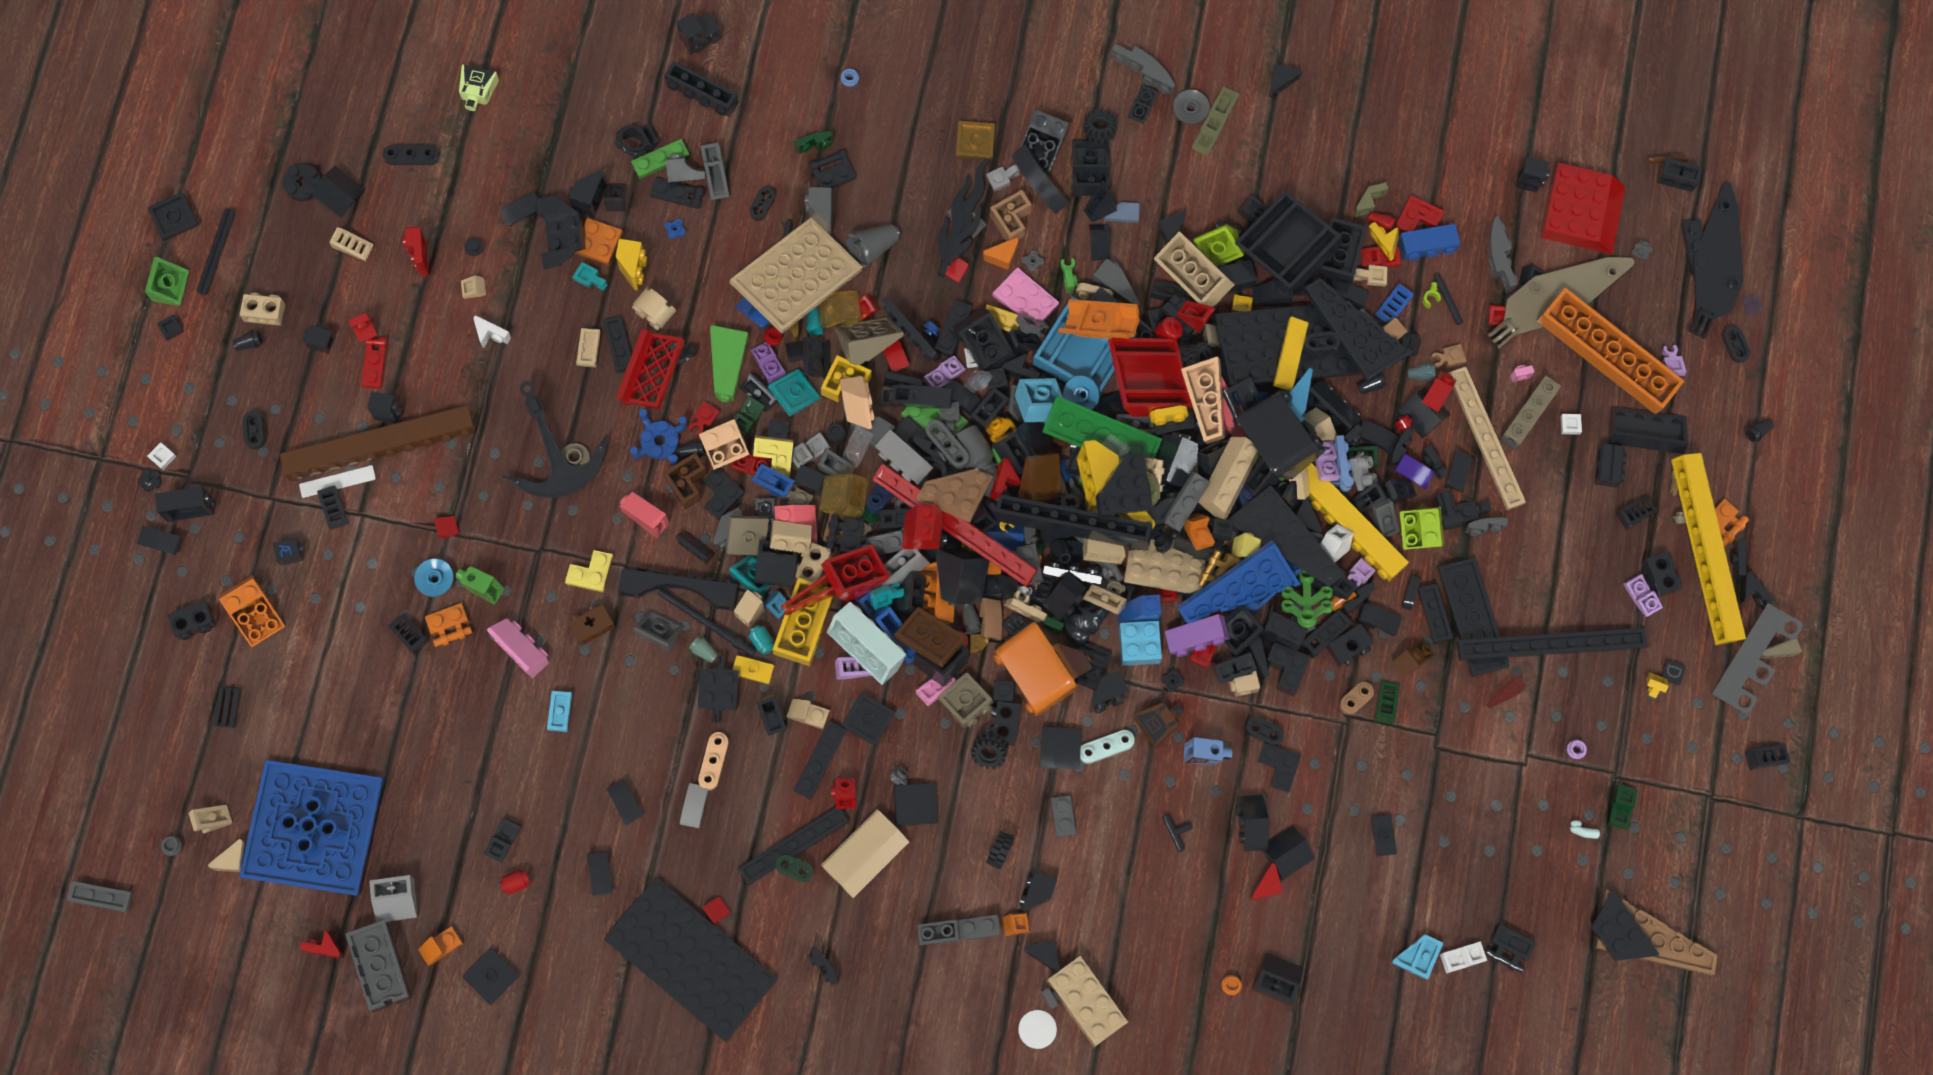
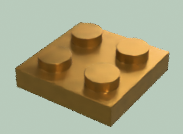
M958 121L956 158L980 160L989 158L992 160L995 123Z

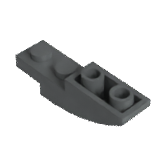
M1117 44L1114 45L1111 58L1115 62L1123 63L1135 72H1141L1140 80L1145 85L1153 86L1161 93L1172 96L1175 84L1159 62L1136 46L1131 52Z
M1497 216L1492 221L1488 233V262L1492 277H1500L1506 293H1509L1516 288L1518 279L1516 274L1512 272L1511 260L1507 257L1511 251L1512 243L1505 234L1504 223Z
M998 915L918 925L920 945L952 943L1001 936Z

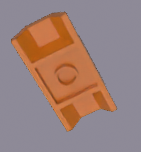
M1069 299V315L1065 326L1060 327L1058 332L1076 334L1077 337L1111 339L1112 337L1131 338L1134 337L1139 323V306L1128 303Z

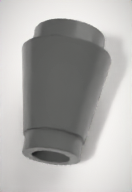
M964 605L962 607V629L965 630L966 634H976L980 632L981 623L974 605Z

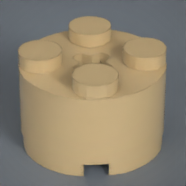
M646 287L632 306L635 313L642 319L646 317L650 322L649 324L657 331L676 312L672 305L670 307L667 306V301L653 289H649V287Z

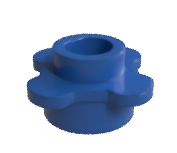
M681 219L665 223V229L668 230V237L670 239L685 235L686 231L682 227Z

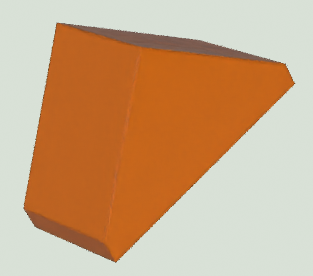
M1016 237L984 250L983 260L1009 270L1018 248V238Z

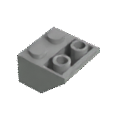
M406 875L369 881L371 902L376 922L418 918L415 882L412 876Z

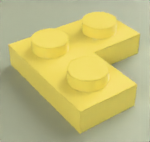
M755 436L753 456L772 458L771 469L790 478L794 440Z
M594 550L589 568L570 564L565 583L604 592L613 554Z

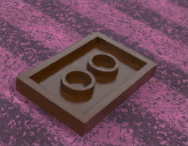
M919 607L895 633L896 639L941 668L965 642L964 635Z

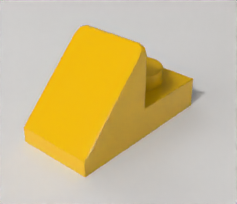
M1375 222L1370 224L1369 231L1371 237L1380 246L1390 261L1393 260L1399 240L1398 228L1386 234L1382 226L1379 227Z

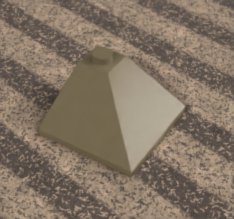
M889 316L835 326V331L845 357L853 365H861L864 361L871 360L904 336L903 331Z

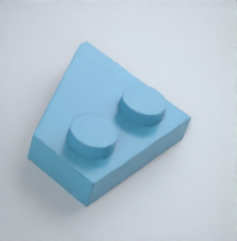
M1425 934L1392 960V964L1427 980L1443 942Z

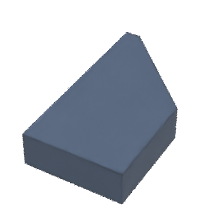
M1121 202L1116 206V212L1104 217V221L1138 223L1139 203Z

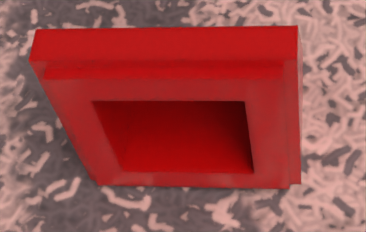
M958 258L951 266H948L945 276L959 284L969 270V264Z
M867 294L852 305L862 321L881 310L873 296Z
M1488 304V324L1499 325L1504 321L1506 304Z
M454 516L434 519L436 530L441 540L459 535Z
M720 897L703 906V909L714 924L731 913Z

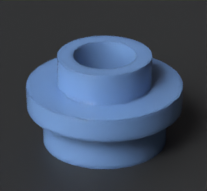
M846 69L841 74V82L847 87L855 86L859 81V75L853 69Z

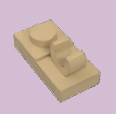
M1019 590L1013 594V598L1007 599L1004 605L1037 623L1044 621L1047 615L1042 612V608L1039 606H1028L1025 604L1029 600V595H1025L1023 600H1020L1019 594L1021 591Z

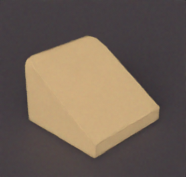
M474 275L461 280L462 296L464 299L486 295L484 278Z

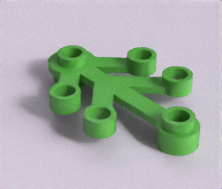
M1302 570L1299 573V580L1303 584V597L1293 591V588L1290 586L1284 588L1282 597L1285 599L1291 598L1301 605L1303 610L1294 606L1291 600H1285L1282 602V611L1285 613L1291 612L1297 616L1299 625L1312 627L1317 623L1318 616L1322 613L1332 612L1333 603L1329 600L1322 601L1321 606L1313 611L1311 610V607L1322 599H1330L1332 597V588L1324 586L1321 588V591L1311 597V584L1315 578Z

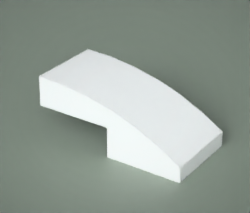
M1481 941L1440 954L1446 974L1487 961Z

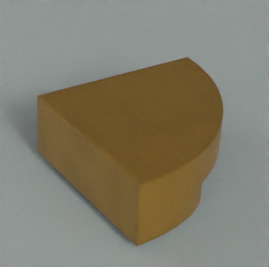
M970 634V654L982 651L987 646L989 638L981 637V634Z

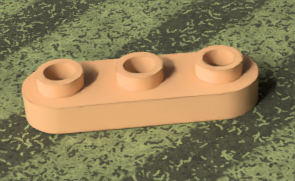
M716 732L710 736L698 781L700 786L708 788L709 791L715 789L719 783L729 745L727 736L721 732ZM721 739L722 743L720 745H716L715 740ZM716 758L717 762L715 764H711L710 759ZM708 776L712 778L710 783L705 782V778Z

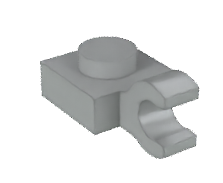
M1017 165L1011 166L1006 171L1003 167L987 173L986 178L993 191L996 192L1011 185L1010 179L1019 176L1020 170Z

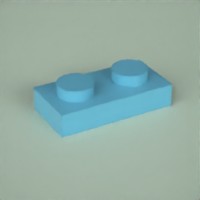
M552 691L547 725L548 731L568 732L572 700L571 692Z

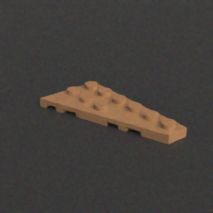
M1607 889L1604 891L1602 906L1604 905L1610 892ZM1621 899L1659 953L1655 957L1639 959L1711 976L1715 975L1718 955L1698 943L1692 942L1684 937L1683 934L1672 930L1666 924ZM1597 937L1595 948L1607 951Z

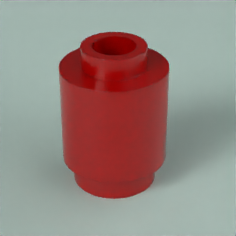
M520 869L502 876V881L499 882L503 893L507 892L508 895L526 889L531 884L526 870L520 871Z

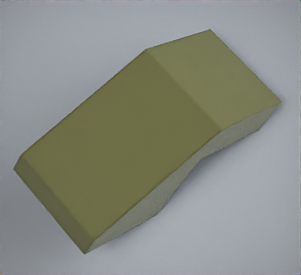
M1386 182L1367 188L1355 209L1354 218L1373 212L1375 208L1373 199L1385 196L1388 191Z

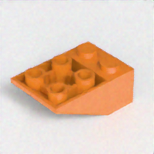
M253 575L219 595V601L251 648L285 627Z

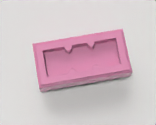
M953 677L942 687L936 681L930 679L916 690V694L927 706H930L938 700L939 695L957 680Z

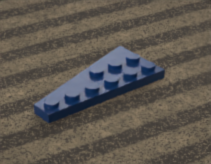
M1271 540L1179 604L1176 608L1186 623L1189 624L1209 617L1211 613L1226 611L1234 605L1240 606L1266 597L1269 593L1284 591L1286 587L1298 586L1300 583L1276 544Z

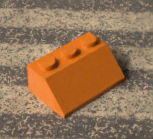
M937 562L930 563L918 573L926 576L923 610L945 624L953 623L954 606H950L949 602L941 599Z

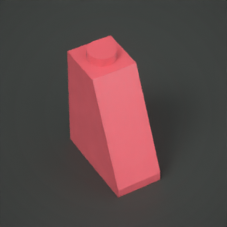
M633 492L630 495L624 496L620 502L621 511L655 538H658L669 525L664 512Z

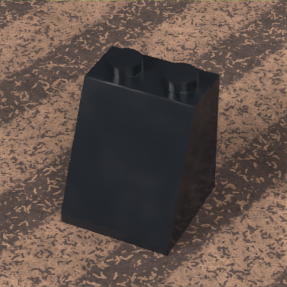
M1172 432L1171 435L1163 434L1155 459L1163 460V468L1165 469L1164 474H1162V483L1181 490L1192 471L1198 474V444L1191 441L1192 437Z
M963 547L936 549L941 599L949 602L948 604L954 607H959L960 604L972 606L973 603H981L989 560Z

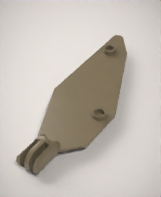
M1607 257L1533 277L1507 299L1504 321L1488 334V337L1493 336L1502 329L1492 339L1493 343H1496L1507 335L1497 345V348L1500 349L1517 334L1543 328L1537 320L1565 287L1583 302L1589 304L1634 265V260L1632 258Z

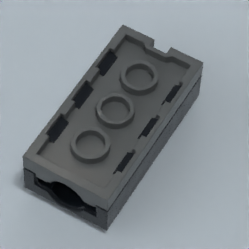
M382 920L345 934L369 1011L377 1012L388 1008V1003L390 1002L399 1004L412 999L389 922Z

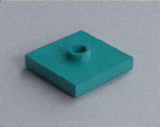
M799 368L768 386V389L789 416L814 404L821 398Z

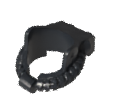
M649 124L644 125V128H641V126L636 128L637 126H626L618 130L616 141L614 142L617 148L622 149L625 154L631 155L634 160L645 155L647 152H652L657 147L659 140L655 137L653 129ZM636 138L642 143V146L640 148H630L623 144L622 139Z

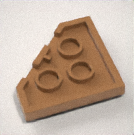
M973 469L926 481L918 494L917 500L925 504H937L941 511L970 523L993 480V476L978 469Z

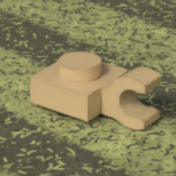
M1369 265L1367 270L1356 269L1353 280H1367V285L1385 287L1387 285V267Z

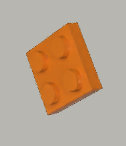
M587 218L583 227L585 249L574 253L609 265L623 232L621 229Z

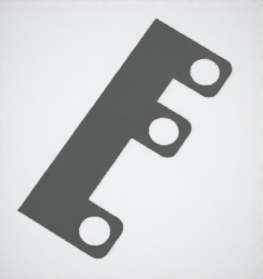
M1768 603L1712 694L1743 713H1750L1757 702V698L1742 689V686L1748 677L1762 685L1769 683L1775 670L1773 667L1760 661V657L1776 631L1789 639H1796L1803 628L1802 622ZM1791 621L1797 625L1795 633L1788 634L1785 632L1784 626L1787 622ZM1760 667H1765L1769 671V676L1764 680L1756 676V670ZM1743 695L1749 696L1751 699V705L1747 708L1741 707L1738 703L1739 698Z

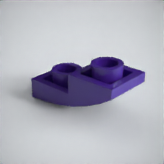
M1406 454L1402 455L1394 471L1424 489L1427 488L1435 474L1431 469Z

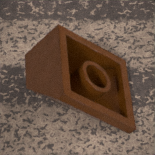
M1057 643L1052 646L1074 680L1092 669V660L1087 654L1084 655L1082 651Z

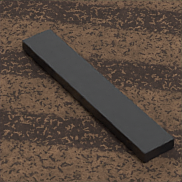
M835 807L742 865L738 870L749 886L849 823V820L842 809H836Z

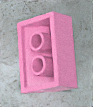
M506 618L489 627L487 631L492 639L532 679L549 664L546 658L548 654L541 647L537 649L533 645L535 641L528 634L524 636L520 632L522 628L514 620L510 622Z

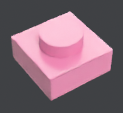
M1520 365L1516 367L1510 375L1512 383L1531 378L1534 374L1533 366L1526 367L1525 365Z

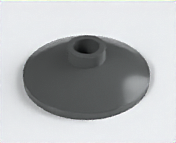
M1197 90L1182 91L1174 99V114L1180 121L1186 124L1200 123L1209 113L1208 99Z

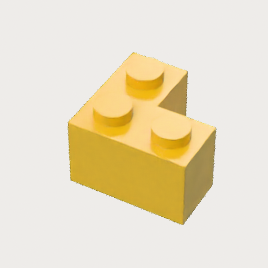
M837 355L822 384L821 395L839 403L842 397L840 379L863 376L864 383L868 382L869 384L872 378L871 370L860 365L850 364L847 359Z

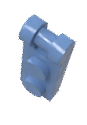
M1344 435L1335 437L1333 444L1337 454L1336 465L1340 475L1339 486L1343 492H1348L1354 480L1349 476L1351 462L1346 456V453H1348V443L1344 441Z

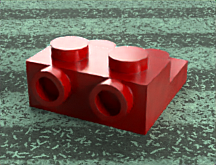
M409 226L405 229V236H402L403 246L406 247L407 254L411 255L416 271L419 270L422 277L429 276L427 241L420 227Z

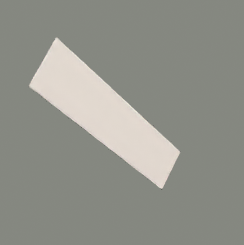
M373 465L301 483L299 486L302 498L317 495L318 490L335 485L340 489L375 480Z

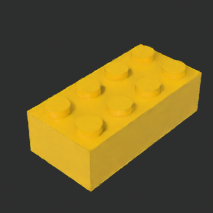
M798 578L791 599L813 584V582ZM823 587L822 589L818 590L817 592L805 598L804 600L829 589V587ZM835 596L802 608L790 615H785L773 647V654L811 666Z

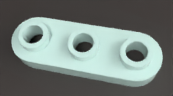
M1122 730L1081 746L1080 761L1085 764H1091L1127 751L1134 744V736L1130 731ZM1127 737L1128 742L1123 743L1121 738ZM1108 743L1110 749H1104L1103 744ZM1090 750L1092 755L1086 756L1085 751Z

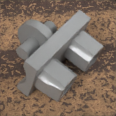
M1358 452L1355 457L1350 459L1351 471H1349V476H1352L1354 482H1356L1358 491H1363L1378 481L1377 475L1368 471V468L1373 466L1372 456H1364V452Z

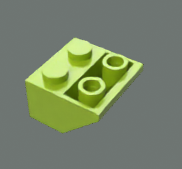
M1441 506L1400 511L1403 550L1441 547L1444 545Z

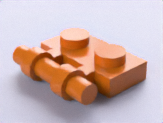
M1726 499L1722 500L1715 508L1724 547L1728 543L1733 542L1735 535L1739 531H1743L1746 527L1745 524L1749 521L1745 515L1737 519L1735 515L1739 511ZM1730 523L1733 527L1726 531L1724 527Z
M462 603L425 616L431 635L433 636L438 633L440 635L439 638L433 640L435 647L442 644L443 646L448 645L450 641L466 638L467 635L472 634L470 626L462 627L463 624L469 622ZM456 627L455 632L446 635L445 631Z

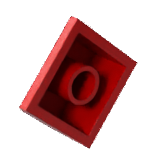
M918 504L905 513L902 550L939 549L943 512L937 504Z

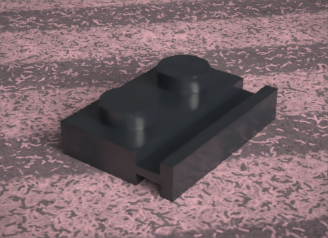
M811 337L803 338V375L825 379L830 370L829 341L824 342Z

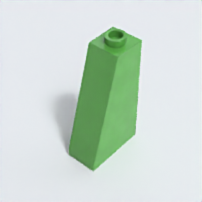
M711 325L715 397L721 402L735 401L749 341L748 332Z

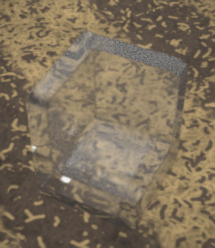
M1109 434L1102 443L1103 446L1118 455L1119 461L1131 449L1126 443L1120 442L1112 434Z

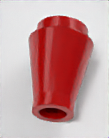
M1371 212L1367 222L1371 224L1375 222L1379 227L1382 226L1387 233L1394 229L1397 219L1391 215Z

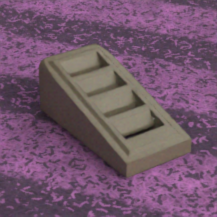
M1791 639L1765 649L1760 659L1796 656L1802 653V649L1797 639Z

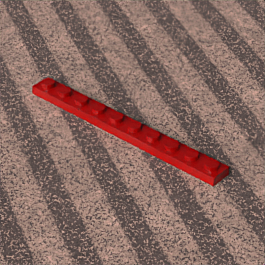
M881 464L872 479L912 508L918 504H925L917 500L921 488L911 481L908 482L902 475L886 464ZM942 511V528L1023 585L1029 586L1038 571L1037 568L972 523Z

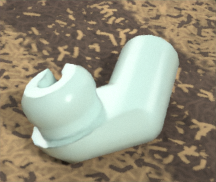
M1571 821L1570 830L1572 833L1584 838H1599L1600 832L1598 829L1581 827V821Z

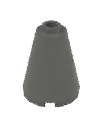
M892 224L851 232L847 235L849 239L846 240L848 250L853 258L858 259V263L863 268L867 267L899 240L900 232Z

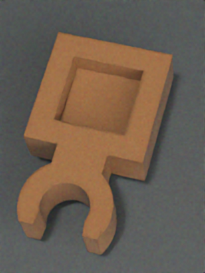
M1461 344L1443 348L1442 354L1436 352L1430 357L1431 359L1437 358L1439 360V363L1433 365L1434 368H1439L1444 363H1446L1447 368L1466 363Z

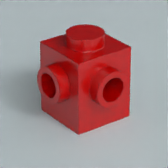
M835 778V786H831L832 798H835L836 809H856L855 778Z

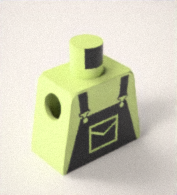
M462 65L459 93L461 98L466 100L465 108L467 110L475 111L478 103L488 104L499 82L497 72Z

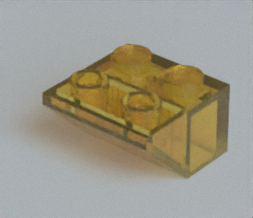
M851 473L825 476L820 511L837 514L842 518L845 516L859 518L864 513L868 479Z

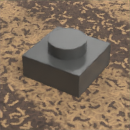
M1047 988L1041 992L1051 1011L1059 1006L1057 1002L1060 1000L1054 990L1050 991Z

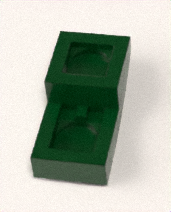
M751 395L748 396L740 412H737L734 417L743 438H746L766 407V404Z
M1618 784L1608 825L1624 830L1629 828L1632 810L1635 807L1637 789Z

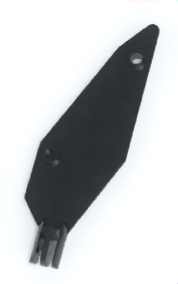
M1729 182L1723 184L1701 237L1704 247L1702 250H1696L1693 257L1696 313L1688 332L1692 333L1694 331L1696 336L1701 334L1700 338L1706 339L1713 320L1732 312L1744 282L1739 206L1732 185ZM1699 257H1704L1707 260V265L1703 268L1696 264V260Z

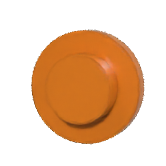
M1228 975L1223 979L1221 986L1226 994L1236 995L1240 992L1242 983L1237 976Z

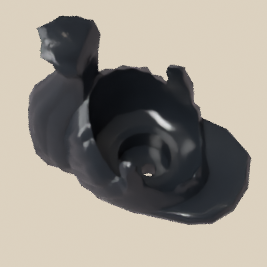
M1079 606L1078 608L1082 613H1074L1069 617L1065 615L1062 618L1065 636L1073 644H1084L1089 636L1099 630L1103 621L1110 614L1109 610L1100 608L1097 611L1091 612Z

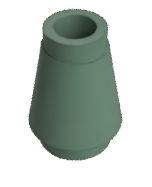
M697 636L689 647L692 650L691 653L711 663L718 655L704 637Z

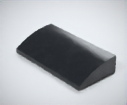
M1611 406L1609 444L1684 454L1688 446L1686 416L1664 413L1655 414L1650 411Z

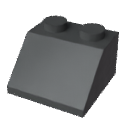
M809 187V194H805L806 212H809V217L816 221L832 237L831 188Z

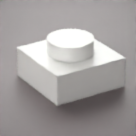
M1562 414L1560 416L1561 434L1580 435L1582 433L1581 414Z
M160 442L147 457L164 470L176 455Z

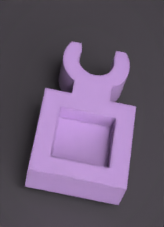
M1673 345L1672 352H1669L1667 347L1664 346L1662 349V355L1664 356L1662 364L1676 375L1685 376L1686 368L1683 358L1676 355L1678 352L1677 346Z
M1361 558L1349 571L1350 575L1347 579L1359 587L1360 584L1364 585L1376 570Z

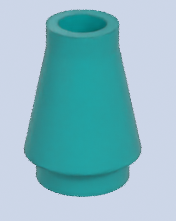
M817 307L811 310L807 317L806 330L811 336H819L823 334L825 329Z

